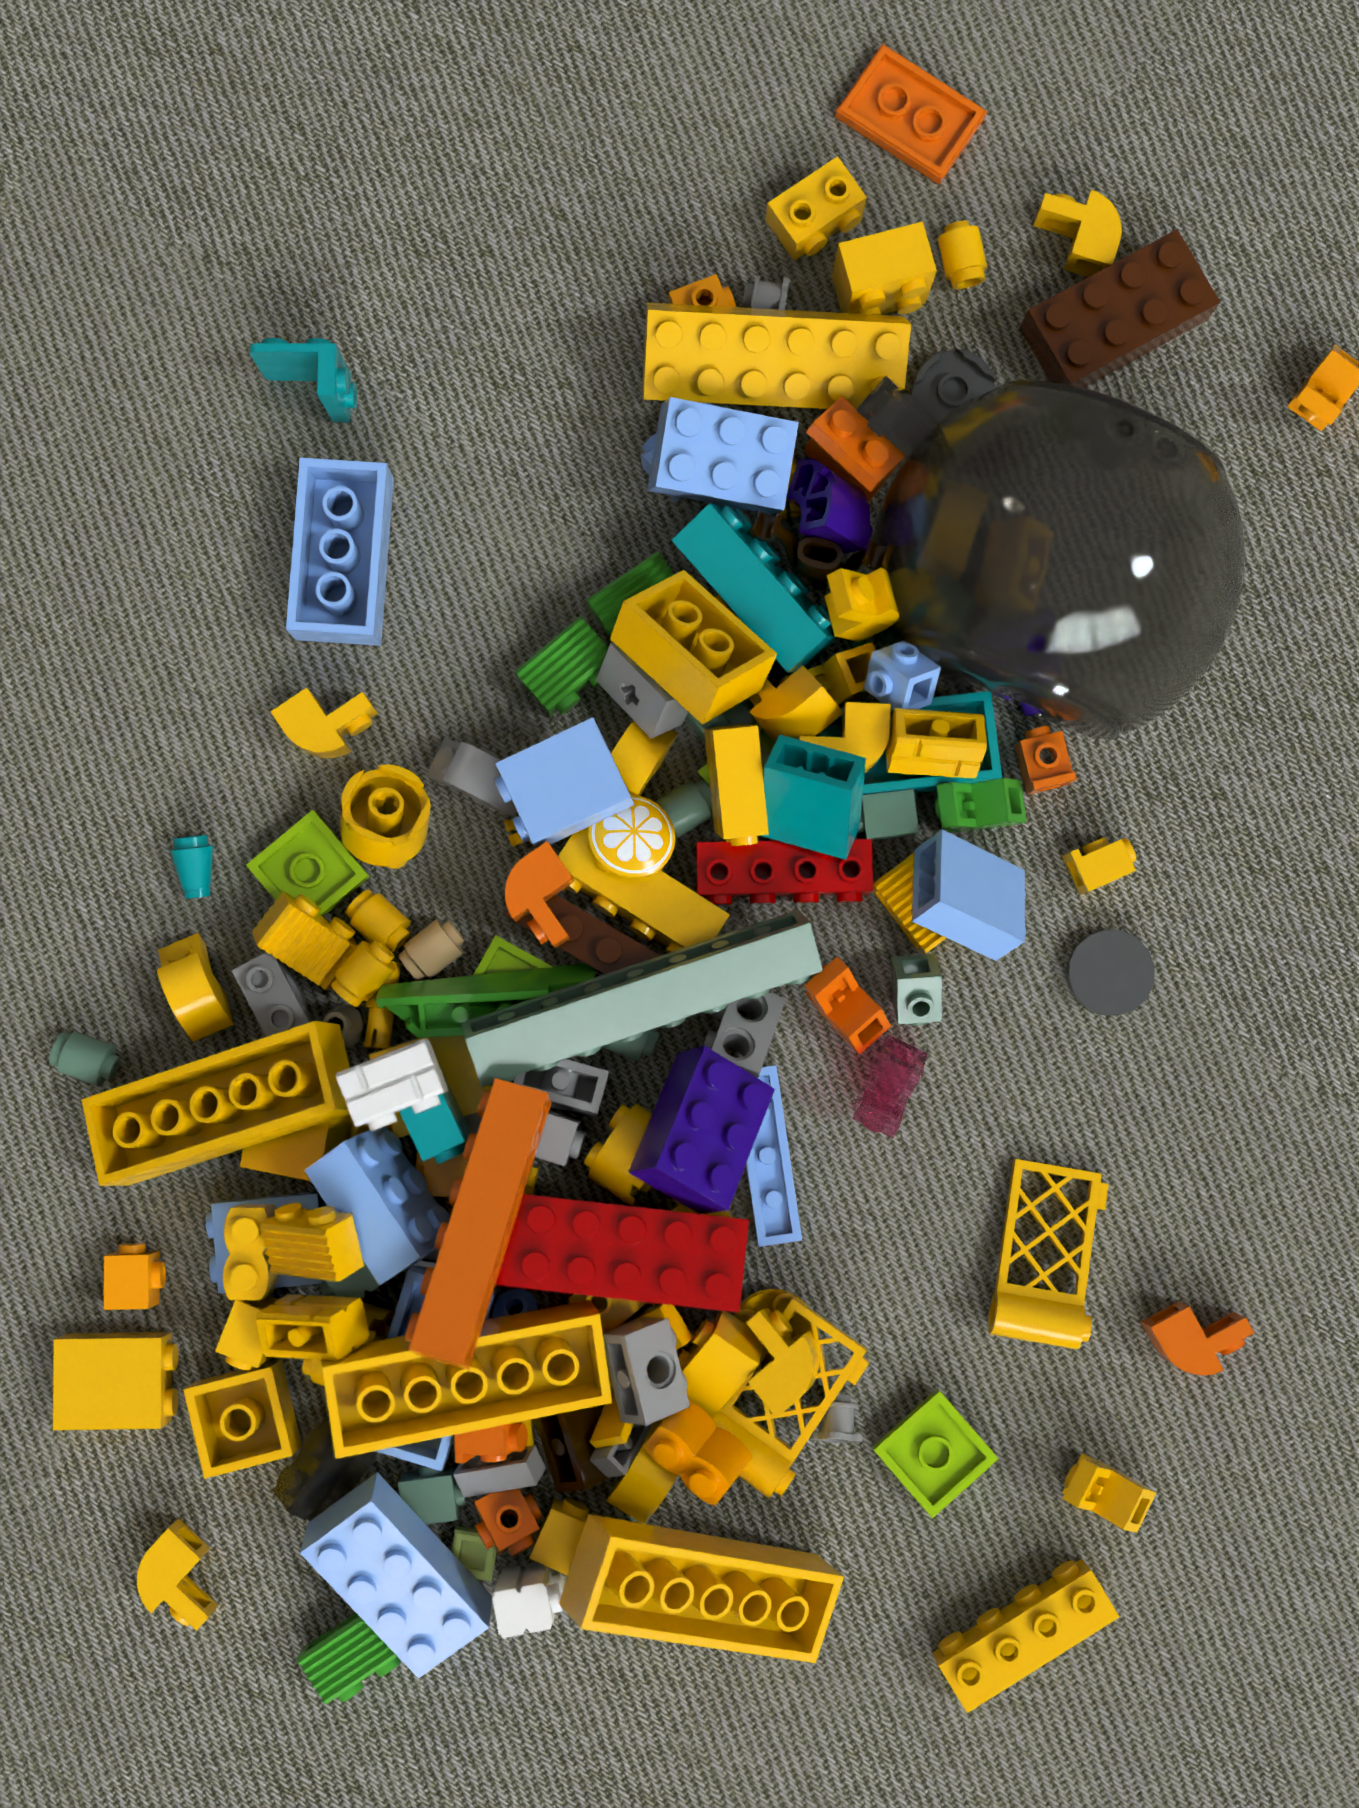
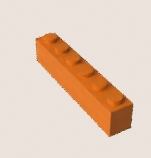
M497 1078L494 1080L491 1091L484 1090L477 1115L482 1117L477 1134L471 1133L469 1135L464 1150L463 1159L468 1160L464 1177H456L451 1189L449 1203L453 1204L454 1208L449 1223L443 1221L436 1236L435 1249H439L440 1252L435 1267H428L422 1279L420 1294L425 1295L420 1314L414 1312L407 1326L405 1340L411 1341L408 1350L415 1355L469 1370L552 1102L548 1092Z

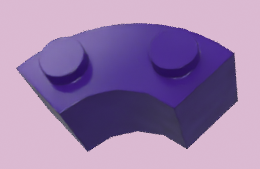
M798 460L786 499L801 509L799 532L807 537H818L832 541L842 548L843 554L865 549L868 539L872 536L873 529L870 525L869 503L864 492L817 460Z

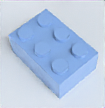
M669 397L661 404L647 491L724 506L728 505L751 511L760 509L763 513L767 514L784 511L799 422Z
M386 1126L374 1131L368 1130L343 1141L304 1170L327 1206L334 1207L335 1212L339 1211V1213L345 1212L347 1214L352 1212L363 1261L379 1285L389 1281L437 1250L435 1249V1240L439 1227L443 1221L449 1223L450 1220L448 1212L437 1204L427 1189V1182L423 1174L416 1168H413L403 1153L402 1143L392 1131H389Z

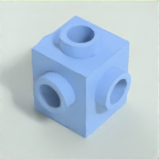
M901 641L872 652L868 663L864 690L882 704H891L892 711H894V708L920 709L932 703L941 667L919 652L914 645Z

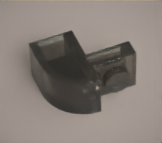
M888 376L881 380L856 409L868 421L867 426L879 437L883 434L907 457L912 454L939 422L924 406Z

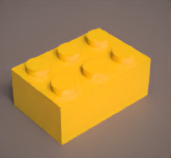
M685 570L624 600L610 637L614 644L702 725L761 691L778 654Z

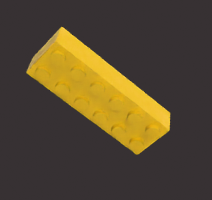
M646 302L642 383L643 400L666 401L669 397L700 403L828 409L843 396L858 411L902 413L911 323L904 316Z
M312 1021L81 1099L99 1186H130L350 1115L346 1100L336 1078V1073L350 1068L340 1024Z
M591 1300L484 1320L469 1370L415 1355L408 1350L411 1341L405 1340V1335L367 1342L356 1350L352 1349V1353L340 1361L321 1360L336 1459L612 1403L600 1313Z
M588 1514L559 1605L580 1629L816 1663L844 1576L819 1555Z

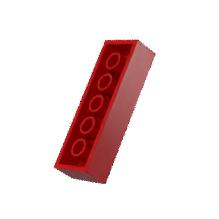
M523 1194L495 1285L739 1313L749 1219Z

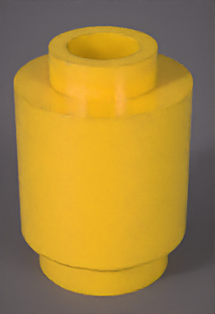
M967 220L953 222L945 226V233L941 234L937 240L946 280L951 281L952 288L955 290L971 288L983 283L986 280L984 271L988 267L979 227L970 225Z
M370 889L359 894L345 912L351 919L350 925L370 944L377 940L392 952L397 951L411 935L407 930L411 921L381 893L374 894Z
M374 940L371 944L361 941L334 973L336 979L331 983V987L346 1002L358 1007L363 1000L369 1001L396 970L392 962L395 957L394 954L377 940Z

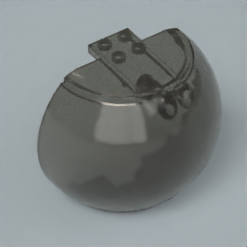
M1017 380L1003 383L995 389L967 401L932 427L911 450L895 474L885 494L877 517L873 542L877 545L888 546V543L894 545L886 570L892 585L899 618L892 626L884 630L885 635L891 637L888 646L901 641L912 644L919 652L941 667L939 676L958 684L963 679H966L1042 710L1039 717L1087 737L1107 740L1117 739L1121 732L1126 734L1167 711L1187 694L1206 673L1230 632L1239 606L1245 573L1244 531L1237 499L1226 476L1222 462L1208 447L1177 425L1134 404L1090 389L1051 381ZM1027 643L1033 646L1031 652L1027 649Z

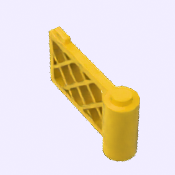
M1013 1159L995 1291L991 1299L988 1315V1333L990 1335L1076 1350L1079 1349L1082 1342L1089 1341L1092 1317L1085 1315L1084 1303L1097 1209L1105 1210L1109 1186V1184L1101 1183V1173ZM1023 1170L1038 1172L1050 1188L1030 1201L1020 1188ZM1049 1174L1064 1178L1055 1184ZM1072 1178L1089 1181L1087 1200L1074 1209L1059 1188ZM1054 1193L1068 1214L1049 1227L1034 1206ZM1020 1198L1025 1206L1021 1208L1019 1211H1017L1018 1200ZM1085 1209L1083 1222L1078 1213ZM1029 1211L1043 1229V1232L1024 1245L1014 1231L1015 1222ZM1070 1219H1073L1082 1231V1238L1078 1246L1067 1252L1053 1232ZM1048 1236L1062 1257L1043 1271L1028 1250ZM1014 1241L1019 1250L1011 1255L1012 1243ZM1079 1253L1077 1266L1072 1257ZM1024 1255L1037 1273V1276L1024 1286L1007 1283L1010 1263ZM1064 1263H1067L1076 1275L1074 1294L1058 1292L1047 1277ZM1042 1280L1048 1290L1033 1288V1286Z
M795 1297L792 1298L782 1315L789 1322L796 1311L811 1322L813 1337L819 1351L820 1371L817 1373L816 1378H822L825 1398L821 1404L806 1407L802 1406L800 1398L795 1402V1409L786 1410L777 1417L797 1415L801 1434L793 1447L777 1437L774 1424L776 1417L764 1402L765 1414L748 1416L734 1406L743 1391L753 1390L748 1381L756 1371L758 1373L763 1369V1360L767 1354H771L766 1347H764L759 1365L713 1418L717 1428L732 1433L748 1448L752 1458L739 1474V1477L767 1498H770L774 1492L782 1497L796 1476V1473L790 1467L848 1380L853 1385H856L870 1364V1361L863 1357L868 1348ZM819 1328L831 1337L821 1338ZM840 1342L854 1352L845 1367L827 1370L822 1344ZM839 1375L833 1386L830 1387L828 1376ZM815 1412L806 1425L804 1413ZM766 1420L768 1429L759 1424L758 1421Z

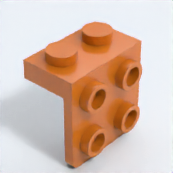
M843 396L821 414L806 431L811 437L804 448L806 455L810 459L819 461L859 487L866 495L868 503L906 456Z

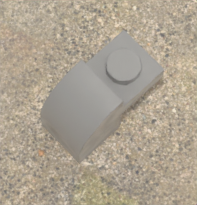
M445 738L426 776L437 783L462 792L484 806L514 818L517 813L512 800L507 803L504 802L494 781L495 778L501 776L495 764L501 760L461 741V743Z

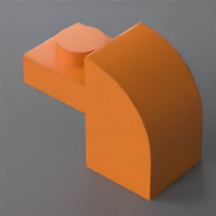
M548 841L525 855L512 868L505 886V901L507 909L515 922L531 913L534 918L528 921L527 924L541 945L549 940L556 949L570 938L546 904V901L573 884L574 880Z
M837 956L829 964L822 966V972L812 975L811 980L804 985L807 990L805 994L833 1029L860 1055L891 1027V1024L882 1008L858 985L849 967Z
M1180 1301L1140 1321L1157 1352L1171 1364L1194 1375H1213L1224 1371L1216 1354L1220 1352L1221 1355H1227L1239 1350L1245 1345L1244 1339L1254 1334L1247 1318L1236 1312H1232L1201 1328L1190 1306Z

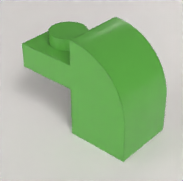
M1000 778L974 784L949 782L936 785L938 797L935 800L936 814L941 821L942 829L949 833L993 829L1027 823L1021 780Z

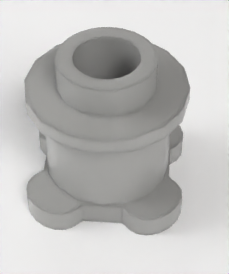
M756 275L754 284L746 283L742 308L785 310L790 282L789 277H783V283L780 284L759 280L760 276Z
M838 1394L820 1421L818 1432H813L809 1440L830 1443L863 1442V1435L854 1434V1413L859 1410V1405L850 1403V1395Z

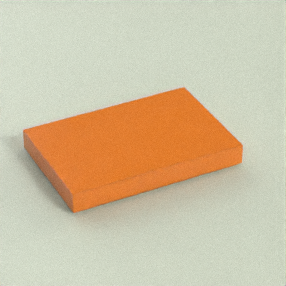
M882 43L836 110L835 118L940 185L986 118L988 111Z

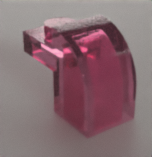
M888 1034L857 1095L853 1109H855L853 1119L862 1123L873 1132H881L893 1138L901 1125L906 1103L922 1076L928 1053Z

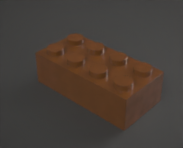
M1176 229L1030 308L1019 329L1060 400H1063L1206 322L1220 304V301L1180 232Z

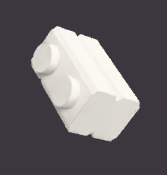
M429 1039L420 1040L336 1073L338 1084L346 1100L354 1125L358 1127L368 1123L370 1131L397 1122L394 1113L412 1106L414 1114L440 1105L441 1102L438 1095L448 1092V1087Z
M538 1562L529 1563L527 1569H524L522 1565L502 1569L492 1596L498 1633L502 1638L523 1635L525 1629H528L530 1633L551 1629L555 1613L563 1612V1608L559 1605L564 1589L562 1574L560 1572L553 1573V1569Z

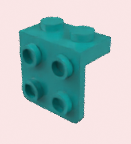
M265 338L261 343L250 344L249 354L265 379L270 381H317V396L333 423H350V408H357V386L355 382H351V372L336 343H331L329 340L322 338H309L305 340V343H288L280 338Z

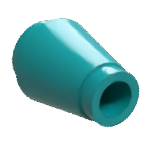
M208 835L173 838L174 849L169 851L181 888L184 891V899L211 896L213 845H209Z

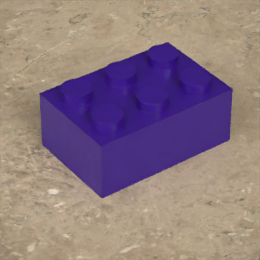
M707 1046L677 1053L628 1172L699 1214L728 1210L775 1089Z

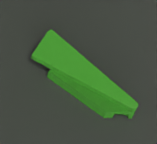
M583 963L551 968L386 984L379 988L376 996V1005L381 1009L385 1006L406 1022V1029L418 1038L464 1036L461 1022L595 978L596 969Z

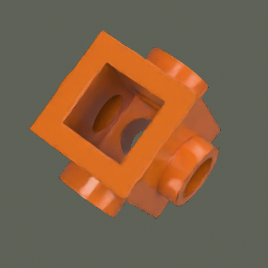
M520 1489L489 1493L474 1502V1507L481 1519V1522L477 1523L475 1528L487 1550L494 1546L498 1555L508 1550L511 1557L535 1544L532 1536L539 1532L540 1528L537 1521L543 1517L531 1494L523 1497ZM510 1515L516 1519L517 1524L512 1528H506L501 1524L500 1520L504 1516Z

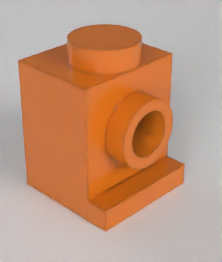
M1050 726L1034 728L1024 732L1026 739L1019 741L1014 746L1027 795L1069 786L1077 780L1075 771H1072L1063 731L1051 733ZM1047 749L1051 751L1053 758L1051 764L1041 761V750Z
M523 1421L454 1435L455 1463H465L477 1455H480V1460L483 1462H500L508 1458L507 1455L513 1451H524L528 1439L526 1425L523 1424Z

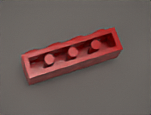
M855 839L846 860L781 841H758L756 844L731 846V842H696L697 894L716 906L732 905V897H749L750 904L752 905L776 904V896H793L794 904L819 903V896L836 895L837 903L863 902V895H869L873 892L872 839Z

